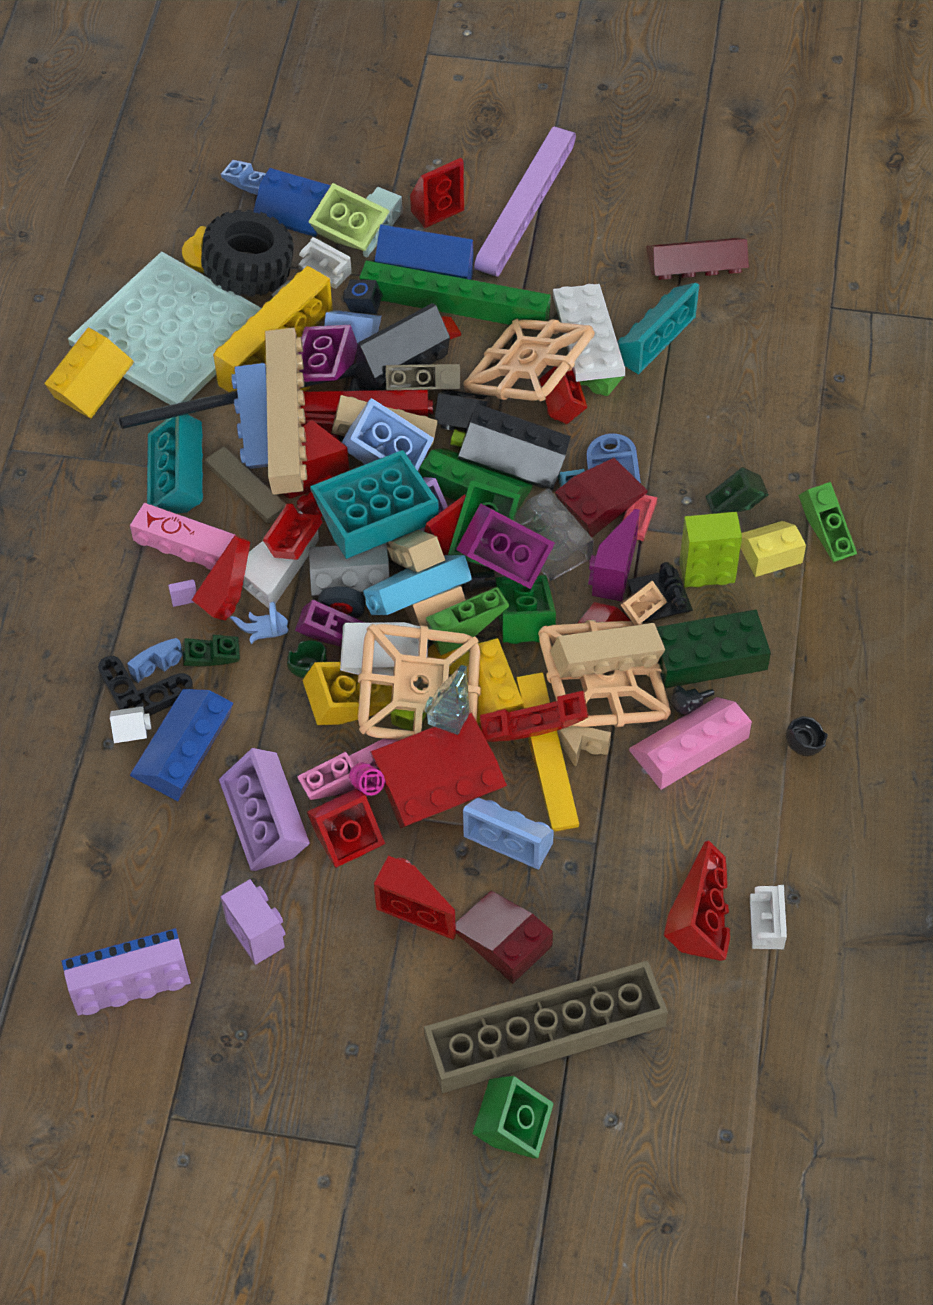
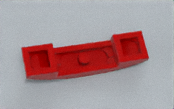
M584 691L558 696L557 701L508 712L506 709L480 715L482 733L487 742L509 741L543 735L567 728L588 718Z

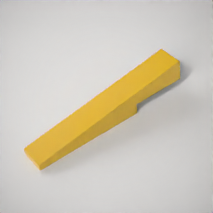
M543 672L517 677L516 685L523 701V709L550 703ZM557 731L529 737L528 741L551 829L556 832L579 827Z

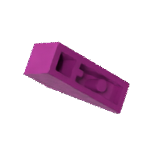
M312 599L303 607L295 631L317 641L342 647L343 625L345 623L365 622Z

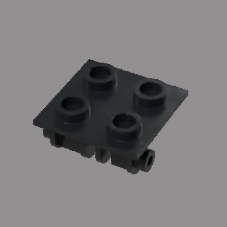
M669 562L662 563L658 573L627 580L632 594L653 581L667 601L666 604L645 619L643 623L693 611L677 568L675 569Z

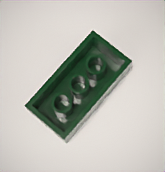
M757 609L656 627L665 648L658 661L662 670L660 674L665 688L768 670L771 651Z

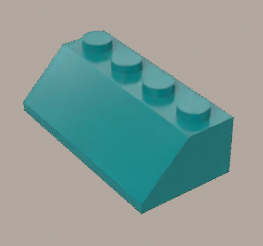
M692 283L675 287L668 294H664L659 303L653 309L650 308L644 318L639 323L636 322L625 337H621L617 341L625 367L639 375L696 317L699 284Z
M186 414L166 419L148 433L147 504L176 514L187 513L203 501L202 421Z

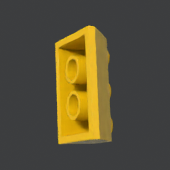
M88 327L44 384L54 398L91 419L133 365L134 361L107 337Z
M498 638L478 643L480 648L478 687L481 688V695L478 696L476 722L480 729V715L503 709H506L508 712L523 709L522 698ZM469 651L449 666V674L453 683L468 685ZM457 694L466 715L467 696L465 694Z

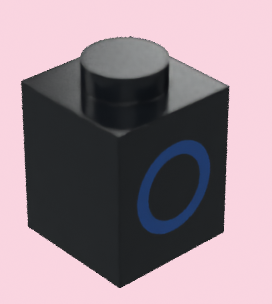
M350 279L347 289L343 292V300L347 304L349 311L363 314L378 313L383 294L377 281Z

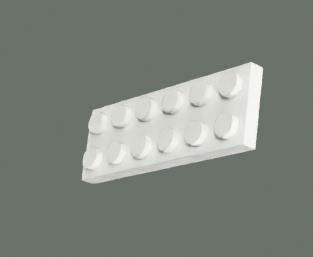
M586 284L576 287L565 286L553 289V299L560 323L590 325L595 333L594 337L574 362L573 371L576 382L625 376V366L600 284ZM577 342L567 346L568 353Z

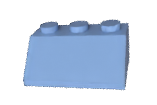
M371 398L350 426L342 443L347 446V452L365 464L403 450L418 471L434 438Z
M479 797L467 804L463 809L465 838L539 870L553 844L554 830L550 829L548 825L543 822L529 820L520 812L506 810L492 800L486 801Z

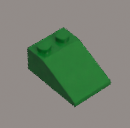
M538 575L531 589L508 577H495V586L499 588L509 604V607L499 615L503 643L518 644L528 641L540 643L538 635L540 629L543 626L556 625V611L547 575Z

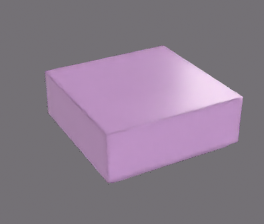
M194 580L168 585L173 607L194 603L192 598L197 592Z

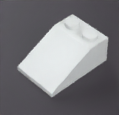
M405 622L345 623L343 625L340 671L357 675L361 673L364 637L367 632L366 628L371 624H390L420 628V626ZM385 635L400 654L418 656V639ZM427 640V654H426V657H428V640ZM374 641L372 674L393 676L394 661L379 643ZM418 678L417 682L413 683L414 686L417 687L422 679Z

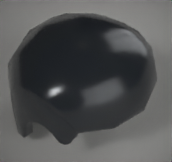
M801 716L789 724L786 731V740L789 747L797 754L806 757L814 756L826 746L828 734L823 731L822 726L815 719Z

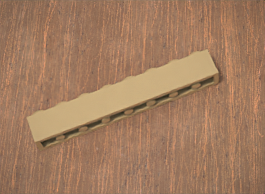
M295 328L265 331L268 478L273 495L303 491V480H307L306 465H302V461H307L306 448L302 446V442H306L305 428L301 427V424H305L304 409H301V406L305 405L303 390H300V388L304 387L303 373H299V370L304 369L302 354L299 355V352H303L302 339L296 336Z

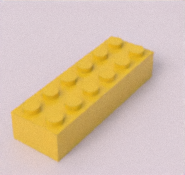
M307 265L285 287H282L278 294L270 301H267L262 309L254 316H251L246 324L238 331H235L230 339L222 346H219L213 354L218 386L228 392L235 391L237 389H233L231 375L235 374L236 366L266 364L265 331L295 328L296 336L302 337L305 327L317 326L325 319L326 312L333 311L330 278Z

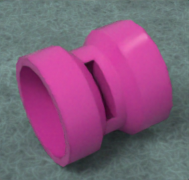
M361 762L356 764L349 774L352 786L366 795H376L384 787V775L368 763Z

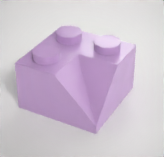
M251 879L220 896L227 924L255 965L285 948L283 936L286 934L281 926L283 919L275 907L271 909L266 903L268 897L261 886L256 888Z

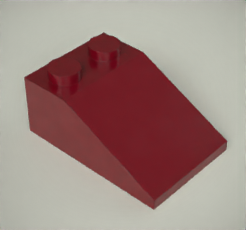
M612 458L574 476L555 491L557 506L591 539L647 494L648 490L615 458Z
M493 891L486 894L456 922V934L512 984L553 945V931L531 912Z

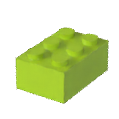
M737 512L685 516L679 560L684 587L698 588L704 585L735 583L742 542Z

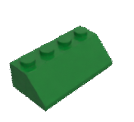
M447 448L431 450L420 466L421 477L436 478L443 496L455 501L464 494H467L470 480L521 495L518 511L533 488V485L457 459L459 454Z

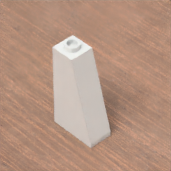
M318 530L298 560L274 558L263 541L259 543L248 554L242 587L267 608H269L270 602H275L276 604L309 556V548L315 547L318 543Z

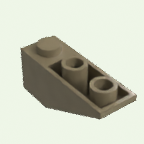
M460 364L386 365V390L460 389Z

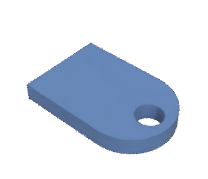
M605 434L591 442L586 454L588 470L615 458L641 483L636 447L629 438L620 434ZM608 444L616 445V448L611 450L604 447Z

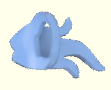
M275 602L269 603L270 615L255 616L249 612V620L252 623H244L239 618L231 616V620L242 631L252 634L250 636L251 644L257 639L278 637L289 632L287 628L288 620L277 612Z

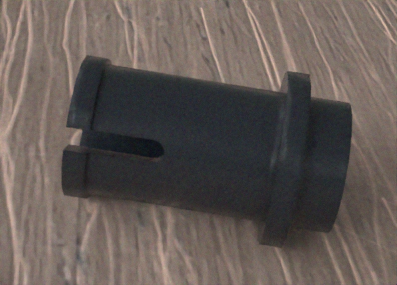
M494 571L472 573V580L462 584L463 589L469 590V592H473V589L495 587L496 580H484L485 578L495 577Z

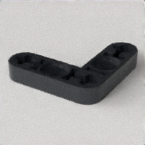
M106 656L98 664L100 676L118 710L129 709L128 707L130 706L134 708L143 706L144 714L149 713L151 716L173 706L182 691L177 687L178 684L185 686V689H194L191 677L185 673H178L137 691L118 657ZM110 666L115 669L116 677L114 678L110 670L107 669ZM125 684L129 686V689L124 693L114 691L118 685ZM168 688L170 689V693L172 692V695L170 696L168 695ZM155 693L164 695L160 702H152L150 700V697ZM144 699L146 701V707H144V703H142V700Z

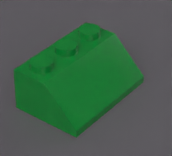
M470 480L448 555H464L456 549L480 503L514 521L521 495ZM465 555L467 562L489 568Z

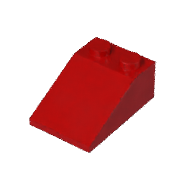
M462 158L421 175L411 192V212L424 228L464 211V160Z
M388 855L374 882L376 909L454 940L456 936L455 909L408 860L400 857L396 859Z

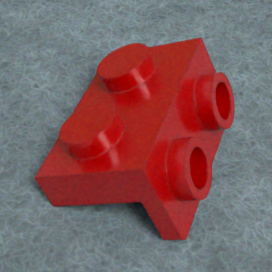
M288 503L263 538V542L274 558L298 560L323 522L319 515L300 514L293 504Z

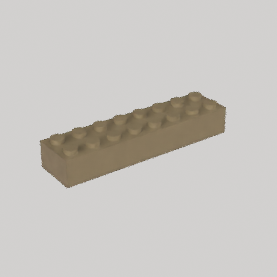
M647 960L424 1026V1036L443 1094L665 1027L668 1011Z

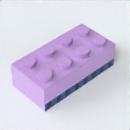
M176 928L61 960L68 991L77 1015H92L106 1007L123 1006L128 1001L138 998H151L156 993L166 990H179L191 983Z

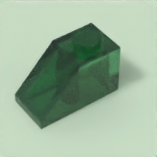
M741 467L705 497L712 514L750 510L769 494L761 475Z

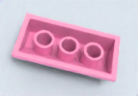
M716 697L629 748V751L660 790L748 739L752 721L736 702Z

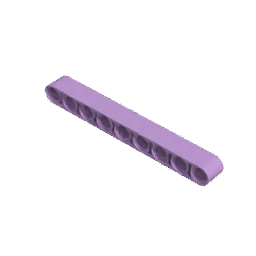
M555 126L552 127L478 252L474 265L475 270L495 277L500 275L572 151L576 133Z

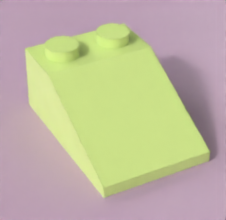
M332 183L310 218L309 224L319 235L335 243L366 251L390 211Z

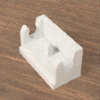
M314 237L310 239V242L299 254V256L305 257L298 264L300 270H303L308 265L330 278V286L335 289L352 273L349 256Z
M784 885L755 887V894H750L752 949H784L787 938Z

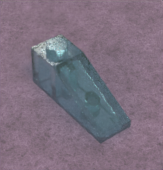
M461 665L438 688L434 697H429L427 700L425 712H427L429 725L457 735L459 734L469 716L467 666Z

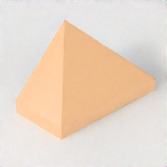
M651 581L619 603V605L633 624L639 625L666 604L667 601L655 583Z

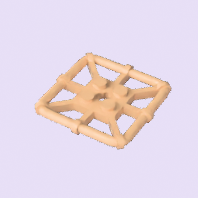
M515 319L495 344L484 352V358L464 381V389L468 393L496 396L500 400L513 398L529 401L539 400L541 402L552 392L565 373L571 371L575 366V360L594 337V330L590 325L560 323L559 320L554 319L550 321ZM523 329L540 330L541 332L537 337L524 336ZM559 332L567 333L558 338L550 339L553 334H558ZM516 333L518 339L509 350L503 349ZM577 342L567 356L555 355L559 349ZM500 360L496 366L487 369L491 363ZM547 365L558 366L544 386L541 387L538 376ZM506 376L498 387L482 385L497 377ZM519 378L531 379L535 391L513 389L512 386Z
M587 620L585 623L543 626L538 632L541 650L548 670L546 677L548 682L552 684L556 701L558 696L566 695L562 680L580 679L583 691L585 692L586 704L589 699L608 698L612 714L588 716L587 719L572 726L614 725V727H623L624 724L667 720L671 715L669 701L660 675L662 670L658 663L651 667L639 666L632 667L626 671H620V669L608 671L611 673L608 676L592 673L578 678H560L550 652L552 648L551 643L554 644L558 636L635 626L632 621L596 623L594 620ZM634 675H647L650 677L656 698L637 686ZM632 696L652 711L623 713L619 697Z
M371 624L366 628L367 632L363 644L362 671L358 675V682L361 683L358 721L359 731L363 735L367 734L374 738L391 740L404 739L421 732L423 712L440 714L446 722L455 719V716L447 708V692L465 694L467 696L466 714L472 712L476 720L478 696L481 695V688L478 687L480 648L478 645L479 640L475 636L471 637L464 633L428 629V626L415 628L390 624ZM385 635L418 639V656L400 654ZM427 640L463 644L445 660L426 657ZM374 641H377L394 661L393 676L372 674ZM469 651L468 685L448 683L449 666ZM418 678H421L422 682L427 684V688L418 690L413 683L417 682ZM371 684L392 686L391 703L369 720ZM395 709L414 711L413 731L375 727V725Z

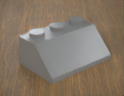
M387 543L347 559L338 546L309 548L311 594L313 599H318L319 594L324 589L335 586L349 587L365 596L363 590L389 578Z

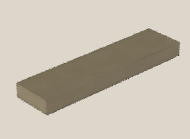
M222 447L204 459L205 465L267 524L278 518L286 504L275 494L272 495V491L228 449Z

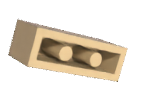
M416 530L387 542L388 559L417 573L445 561L437 536L421 530Z

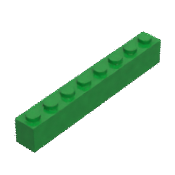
M365 261L359 277L360 280H376L383 294L381 301L417 308H424L434 303L439 312L511 325L515 319L548 321L550 316V294L372 261Z

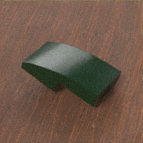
M212 635L211 640L184 638L182 643L183 666H216L235 663L240 660L239 639L235 636Z

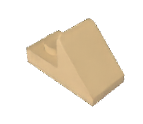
M576 726L557 730L560 745L574 766H577L581 749L591 754L608 755L611 732Z

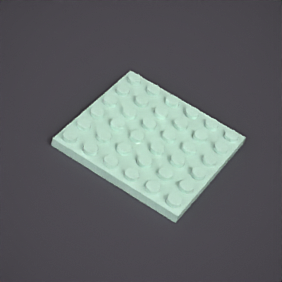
M161 251L68 338V342L73 347L88 327L102 334L134 361L123 377L169 405L190 401L216 375L213 357L215 350L230 339L235 331H238L251 316H254L262 308L239 295H235L232 291L226 292L222 290L220 285L216 286L208 277Z

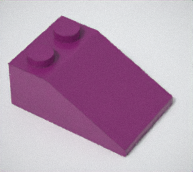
M351 325L304 328L301 337L303 352H299V355L302 354L304 369L299 370V373H303L304 382L337 380L354 363L357 341Z
M480 503L456 550L531 589L555 543Z
M634 509L599 545L597 555L591 556L589 566L591 571L588 585H592V596L623 601L637 543L640 509Z

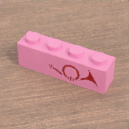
M147 503L142 505L130 524L133 541H136L138 544L156 548L164 554L176 555L187 562L204 565L209 570H212L235 535Z

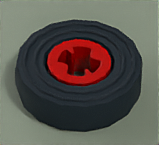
M335 586L324 589L319 594L318 602L357 619L364 613L365 597L355 589Z

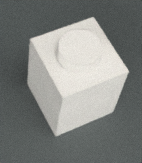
M143 706L111 711L110 713L114 743L147 738V730L152 729L150 714H144Z

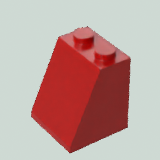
M310 420L303 426L305 428L306 442H302V446L306 448L307 461H302V465H306L307 480H303V491L282 493L289 499L310 493V486L314 485L320 477L325 478L327 475L335 477L349 471L347 446L313 420Z

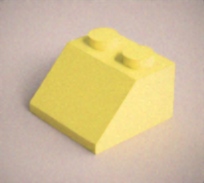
M780 521L741 533V550L755 577L803 563L806 544L794 524Z

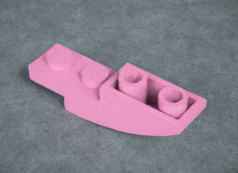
M381 739L348 756L347 752H344L297 776L310 800L331 797L357 789L350 783L349 774L351 769L361 762L368 763L376 768L370 751L398 740Z

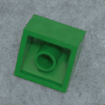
M515 1076L489 1079L472 1134L494 1148L534 1159L538 1158L554 1103Z

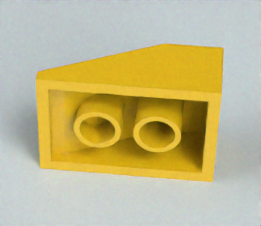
M315 662L302 680L317 725H339L358 720L361 683L358 682L357 674L340 671L341 662ZM371 684L369 716L376 715L391 703L392 686Z

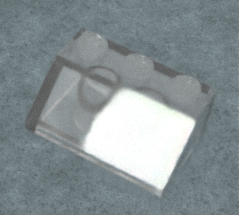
M550 489L527 500L516 514L515 522L555 543L541 569L550 581L591 559L593 555V538Z

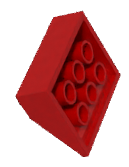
M472 712L370 751L376 768L384 775V789L400 829L507 786L497 759Z

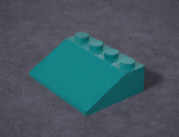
M403 450L310 486L331 535L346 559L424 528L428 521L439 514L437 498Z

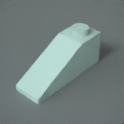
M377 187L366 198L390 211L382 225L392 226L402 214V196ZM379 230L366 251H363L364 257H368L377 246Z

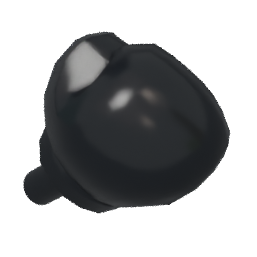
M678 685L673 689L670 703L679 714H689L703 705L704 698L714 695V690L709 689L699 693L695 688L685 690Z

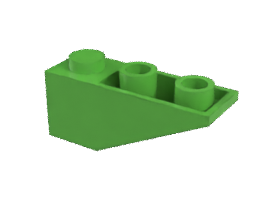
M831 482L808 489L798 495L808 522L831 560L836 562L856 555L857 551Z
M495 587L426 617L428 629L464 633L474 637L506 610L509 604L499 588ZM432 640L440 655L463 645Z

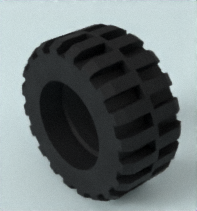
M234 210L233 213L228 211L223 213L221 217L217 216L206 227L203 238L201 265L206 276L209 279L211 278L212 283L216 286L220 285L222 290L226 292L232 291L235 295L239 296L247 294V297H254L255 294H260V296L266 295L268 291L273 292L277 290L289 277L294 250L293 238L282 223L279 224V221L274 217H267L265 213H254V210H247V212ZM241 252H250L254 254H245Z

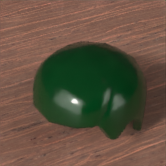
M315 640L299 642L298 648L294 653L289 651L287 658L288 670L296 677L304 678L315 662H327L326 646L322 642Z

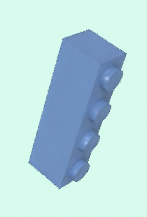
M266 364L236 366L235 374H232L231 378L233 389H237L238 398L234 399L236 414L240 413L241 423L237 424L239 439L243 438L244 448H240L241 462L246 463V467L249 469L268 467Z

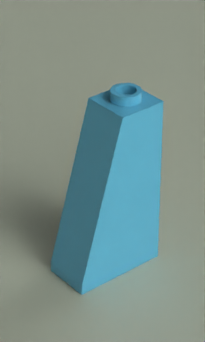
M444 555L445 561L418 573L405 569L363 590L366 605L371 615L391 614L472 580L465 555Z

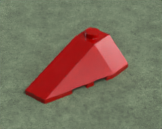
M709 840L704 842L668 914L664 936L681 953L723 961L726 960L730 942V928L725 927V914L729 913V905L724 903L723 889L728 887L726 857Z

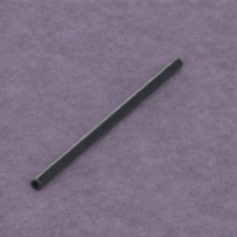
M356 363L352 364L337 380L355 376ZM330 381L304 382V387L322 384ZM235 390L119 417V423L121 428L125 429L234 404V399L238 398V393Z

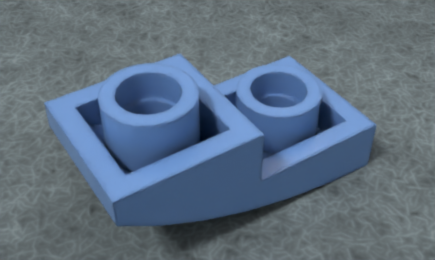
M232 160L221 173V177L229 183L256 195L258 194L260 183L266 173L254 171L251 163Z
M174 638L161 642L130 660L127 664L131 678L139 683L143 678L150 676L156 667L165 672L171 666L176 665L183 656L180 640Z

